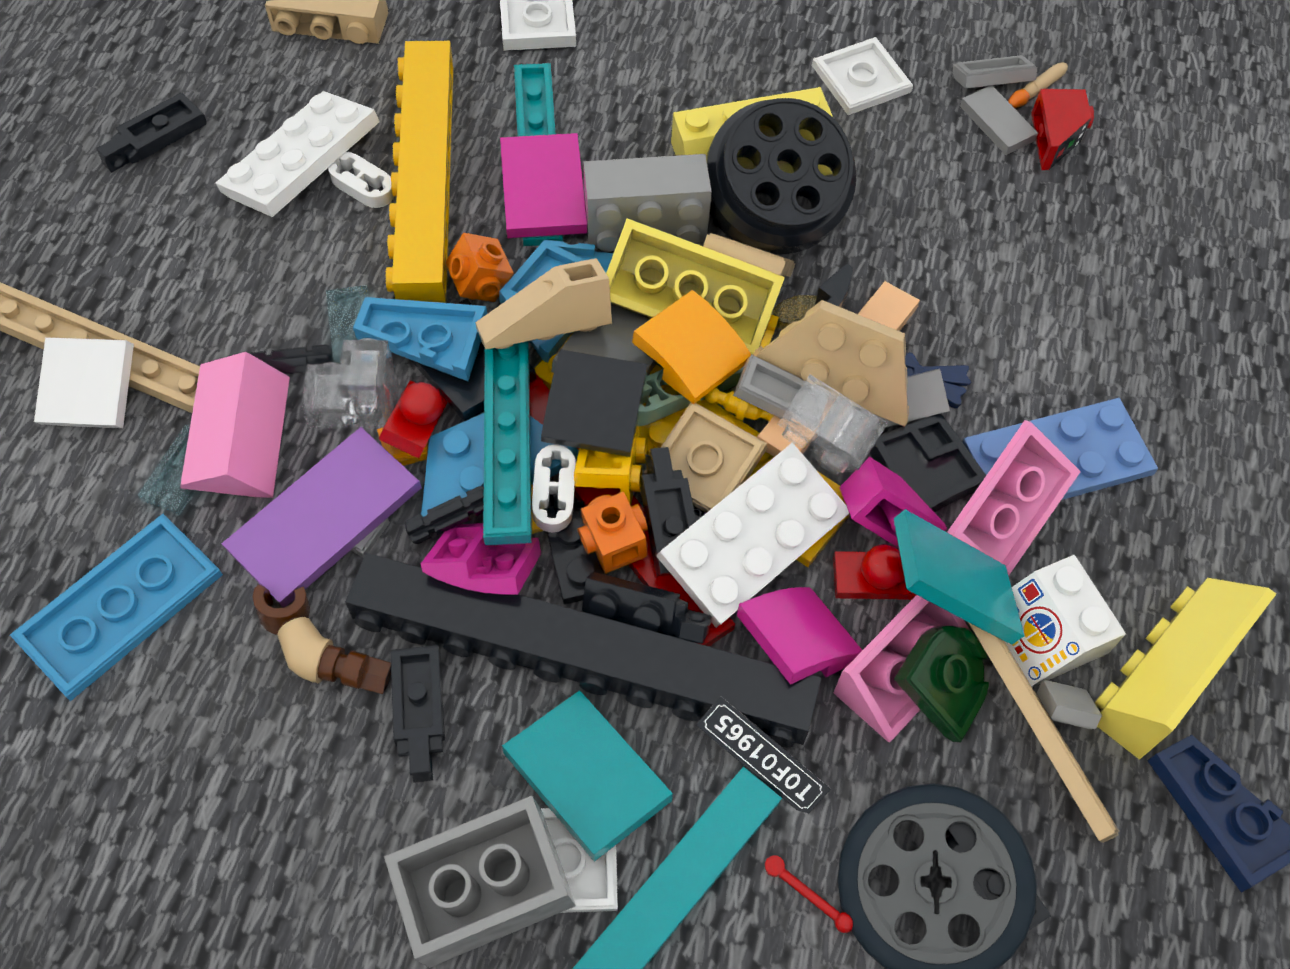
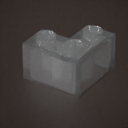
M372 338L343 340L340 364L328 362L323 365H307L301 410L309 429L357 430L362 427L364 430H377L385 426L399 397V382L388 340Z
M809 374L777 424L785 429L781 434L785 439L802 449H805L807 444L811 445V451L819 455L815 462L833 474L838 475L839 472L843 474L844 471L849 473L859 470L888 423Z

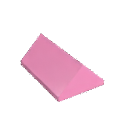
M247 352L200 365L180 484L182 489L273 498L289 376Z
M1025 420L947 533L1006 565L1009 576L1081 471L1032 422Z
M918 595L842 671L833 692L889 743L921 710L894 680L917 640L927 630L936 626H956L969 630L963 619Z

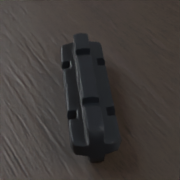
M327 344L312 346V350L308 351L307 347L272 350L271 355H267L266 351L250 353L284 374L310 371L309 367H315V370L331 369L334 362L332 349Z
M478 486L466 492L467 497L461 498L459 495L427 510L428 514L424 517L419 514L408 519L405 522V529L414 544H420L430 539L431 533L436 532L439 535L471 520L470 515L474 513L476 516L483 514L484 487Z

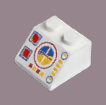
M1075 555L1034 571L1012 587L1024 637L1013 645L1005 643L1032 687L1041 684L1043 679L1050 680L1110 653L1126 635Z

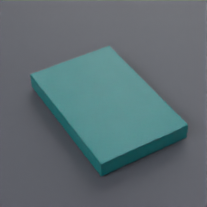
M906 509L894 518L908 591L1012 645L1024 637L1006 565Z
M580 690L502 745L503 754L594 862L672 802L673 793Z

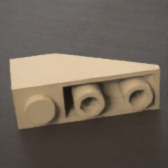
M386 0L266 1L265 4L272 31L280 32L284 35H310L323 40L329 38L351 40L357 44L365 42L379 44L388 16Z
M589 259L553 267L475 322L485 350L492 348L505 349L516 343L536 339L549 340L556 335L575 331L587 332L599 326L612 324L609 277L598 259Z

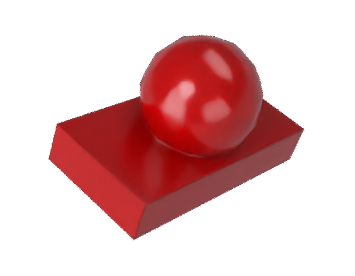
M410 380L378 439L416 458H420L446 407L447 401L432 384L424 382L415 383Z
M881 544L872 547L867 552H834L835 598L912 600L916 596V594L908 591L906 588L900 551L896 547Z

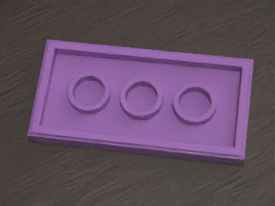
M360 427L221 544L259 584H262L270 591L272 598L282 608H285L295 599L294 590L303 586L307 589L422 487L420 481Z

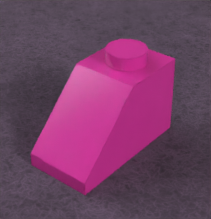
M871 457L839 487L852 520L898 548L894 518L904 509L943 531L947 530L945 523L902 477Z

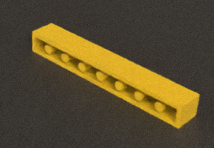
M405 41L404 57H398L399 80L403 81V85L396 86L397 107L401 108V113H395L394 124L396 137H400V142L393 143L394 165L398 166V172L391 173L392 195L397 196L396 203H390L389 205L390 225L395 227V234L388 235L387 239L389 259H393V267H386V288L388 292H394L395 299L446 303L447 265L445 262L448 259L454 67L450 41Z

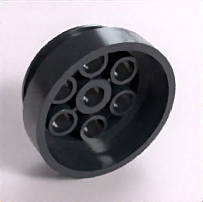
M777 98L763 100L738 110L720 127L706 155L712 191L709 213L715 223L732 240L776 255L800 252L820 243L846 215L854 197L856 166L845 132L838 122L826 111L800 99ZM759 126L770 127L776 136L768 137L760 131ZM799 130H808L813 134L815 140L809 141L804 139ZM746 157L750 159L754 164V169L743 168L738 163L737 158ZM777 161L788 162L793 167L794 173L782 171ZM818 165L829 167L833 177L824 176L819 171ZM762 192L767 194L772 199L773 205L766 206L761 204L757 200L755 193ZM803 196L811 202L812 209L802 208L797 203L796 197Z

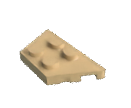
M821 300L806 312L803 319L789 324L780 331L779 337L764 348L760 346L753 354L803 379L805 383L811 386H818L828 391V396L904 427L908 422L909 406L907 402L908 380L905 364V333Z

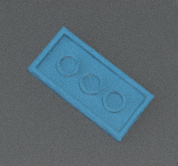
M161 514L12 632L10 636L65 697L71 701L223 574L164 514Z

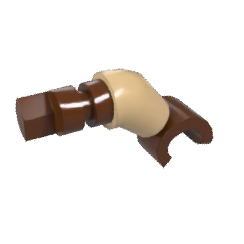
M258 584L254 588L252 598L260 623L267 631L278 635L287 666L296 675L317 684L322 680L335 682L337 678H341V684L356 689L362 688L380 694L385 692L391 676V662L369 657L367 654L350 651L348 655H345L344 648L333 646V641L324 638L309 619L310 605L304 586L294 590L295 600L285 608H272L273 600L270 591L262 584Z

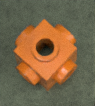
M469 233L461 235L445 262L460 297L471 300L495 302L500 295L499 291L514 274L498 239Z
M624 491L614 496H599L592 500L588 506L581 508L584 526L577 528L578 534L587 554L596 553L605 574L647 557L646 537L643 531L648 530L645 517L638 504L630 506Z

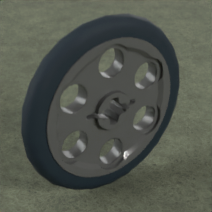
M940 784L908 786L887 794L864 811L851 828L840 854L837 880L842 910L852 918L853 927L851 932L864 950L886 969H998L1011 959L1027 936L1035 914L1037 892L1032 858L1021 834L1005 814L978 795L959 787ZM913 822L922 829L924 841L918 849L905 851L898 847L894 840V831L899 824ZM964 823L973 829L976 842L971 850L959 853L948 846L945 834L951 825ZM933 852L938 854V868L940 869L941 876L951 881V888H944L942 890L941 897L939 898L938 915L934 913V897H931L930 888L921 887L920 883L921 878L929 877L930 868H933ZM876 867H890L898 875V888L890 896L877 895L869 886V875ZM984 869L994 870L999 873L1004 882V890L1001 896L994 900L980 897L973 885L976 873ZM905 913L919 915L926 924L925 937L917 944L904 943L896 934V921ZM968 915L977 922L979 937L973 945L968 947L959 946L950 938L948 925L955 916Z

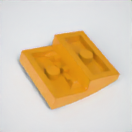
M693 290L634 330L632 343L664 367L662 380L693 404L745 366L746 361L751 355L745 343L730 324Z

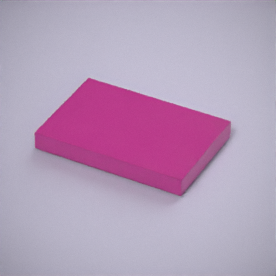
M578 133L501 137L507 238L587 233Z

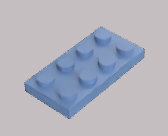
M1120 398L1029 421L1081 471L1062 500L1154 475L1158 470L1155 461ZM1022 423L963 439V444L986 475Z

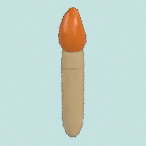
M1061 62L1053 65L1036 77V80L1031 81L1024 88L1015 91L1008 102L1014 108L1024 106L1030 99L1039 94L1040 89H1046L1059 80L1067 71V63Z

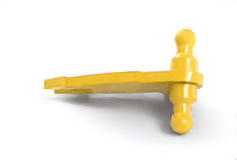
M771 315L760 344L762 348L771 343L779 317ZM715 388L705 395L707 402L723 405L727 412L736 414L735 419L743 421L745 417L754 421L762 418L769 422L774 417L773 414L733 396L735 391L725 393Z

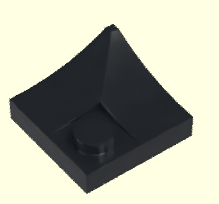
M941 413L872 437L866 447L874 460L902 477L934 512L975 493L986 477L984 471Z

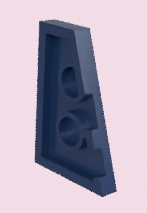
M1193 735L1167 747L1147 760L1241 893L1290 864V825L1281 818L1283 811L1269 799L1262 802L1241 784L1240 775Z

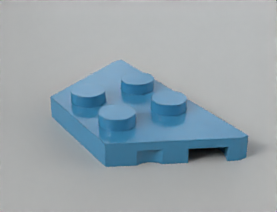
M544 240L499 291L500 303H504L555 266L597 258L606 273L614 253L596 252L594 244L578 243L570 245L563 241ZM572 332L556 335L549 340L536 339L529 342L542 360L548 363L549 359L559 351Z
M484 413L430 436L421 512L423 517L428 514L427 510L459 495L461 498L467 497L466 492L478 486L484 487ZM530 416L531 485H533L537 454L546 446L555 444L541 442L543 425ZM565 446L571 450L576 462L579 450L575 447ZM552 460L551 466L548 467L550 468V477L558 474L560 469L563 468L561 467V460Z

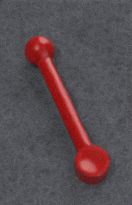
M773 855L767 858L765 870L768 875L772 877L779 876L834 920L838 931L842 933L852 931L853 921L850 915L846 912L840 913L787 871L781 857Z

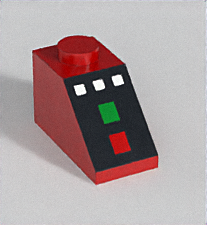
M1040 89L1031 115L1034 129L1038 132L1036 143L1041 170H1050L1081 142L1086 129L1091 128L1094 120V109L1092 105L1088 104L1086 89Z

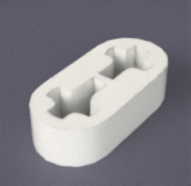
M345 152L328 167L332 183L366 206L380 208L388 205L394 199L391 189V176L354 153ZM353 168L354 174L350 173L349 170ZM368 185L375 189L370 192ZM383 186L382 191L377 190L378 188Z
M558 444L548 445L541 449L537 454L534 468L533 520L540 529L551 533L559 532L569 525L572 520L574 505L575 456L571 450ZM554 459L561 460V467H563L559 471V482H550V468L548 467L551 466ZM549 494L558 495V508L561 510L557 512L556 518H548L547 511L544 510L549 505Z

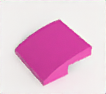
M483 523L460 524L442 534L421 562L422 572L437 580L467 590L492 594L518 595L541 555L539 537L532 538V543L485 545Z
M810 587L782 589L739 604L737 617L790 685L818 671H821L825 677H828L846 668L862 651L860 646Z

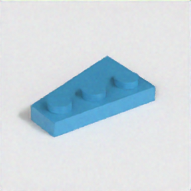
M365 297L353 330L356 338L360 341L469 381L481 343L475 322L488 313L486 306Z

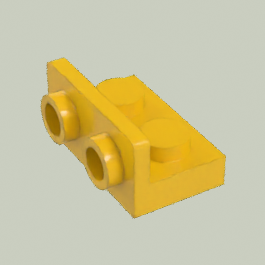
M639 426L636 428L630 457L579 448L574 469L575 487L618 488L620 493L624 491L631 506L633 492H640L641 487L640 476L643 475L642 465L638 464L646 463L645 454H647V437H639Z

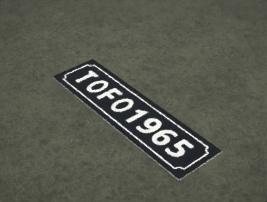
M721 696L696 724V726L798 811L809 814L831 790L830 787Z

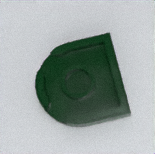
M936 626L921 635L894 678L943 736L952 742H962L986 698L989 682H984V665L982 660L987 659L986 652L978 638L970 630L956 626Z

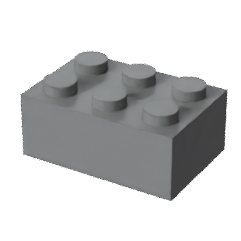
M706 154L583 161L588 244L595 245V249H600L604 252L615 251L627 218L695 244L705 242L708 232L712 192Z
M533 796L524 798L384 856L414 959L429 968L576 906L543 812Z

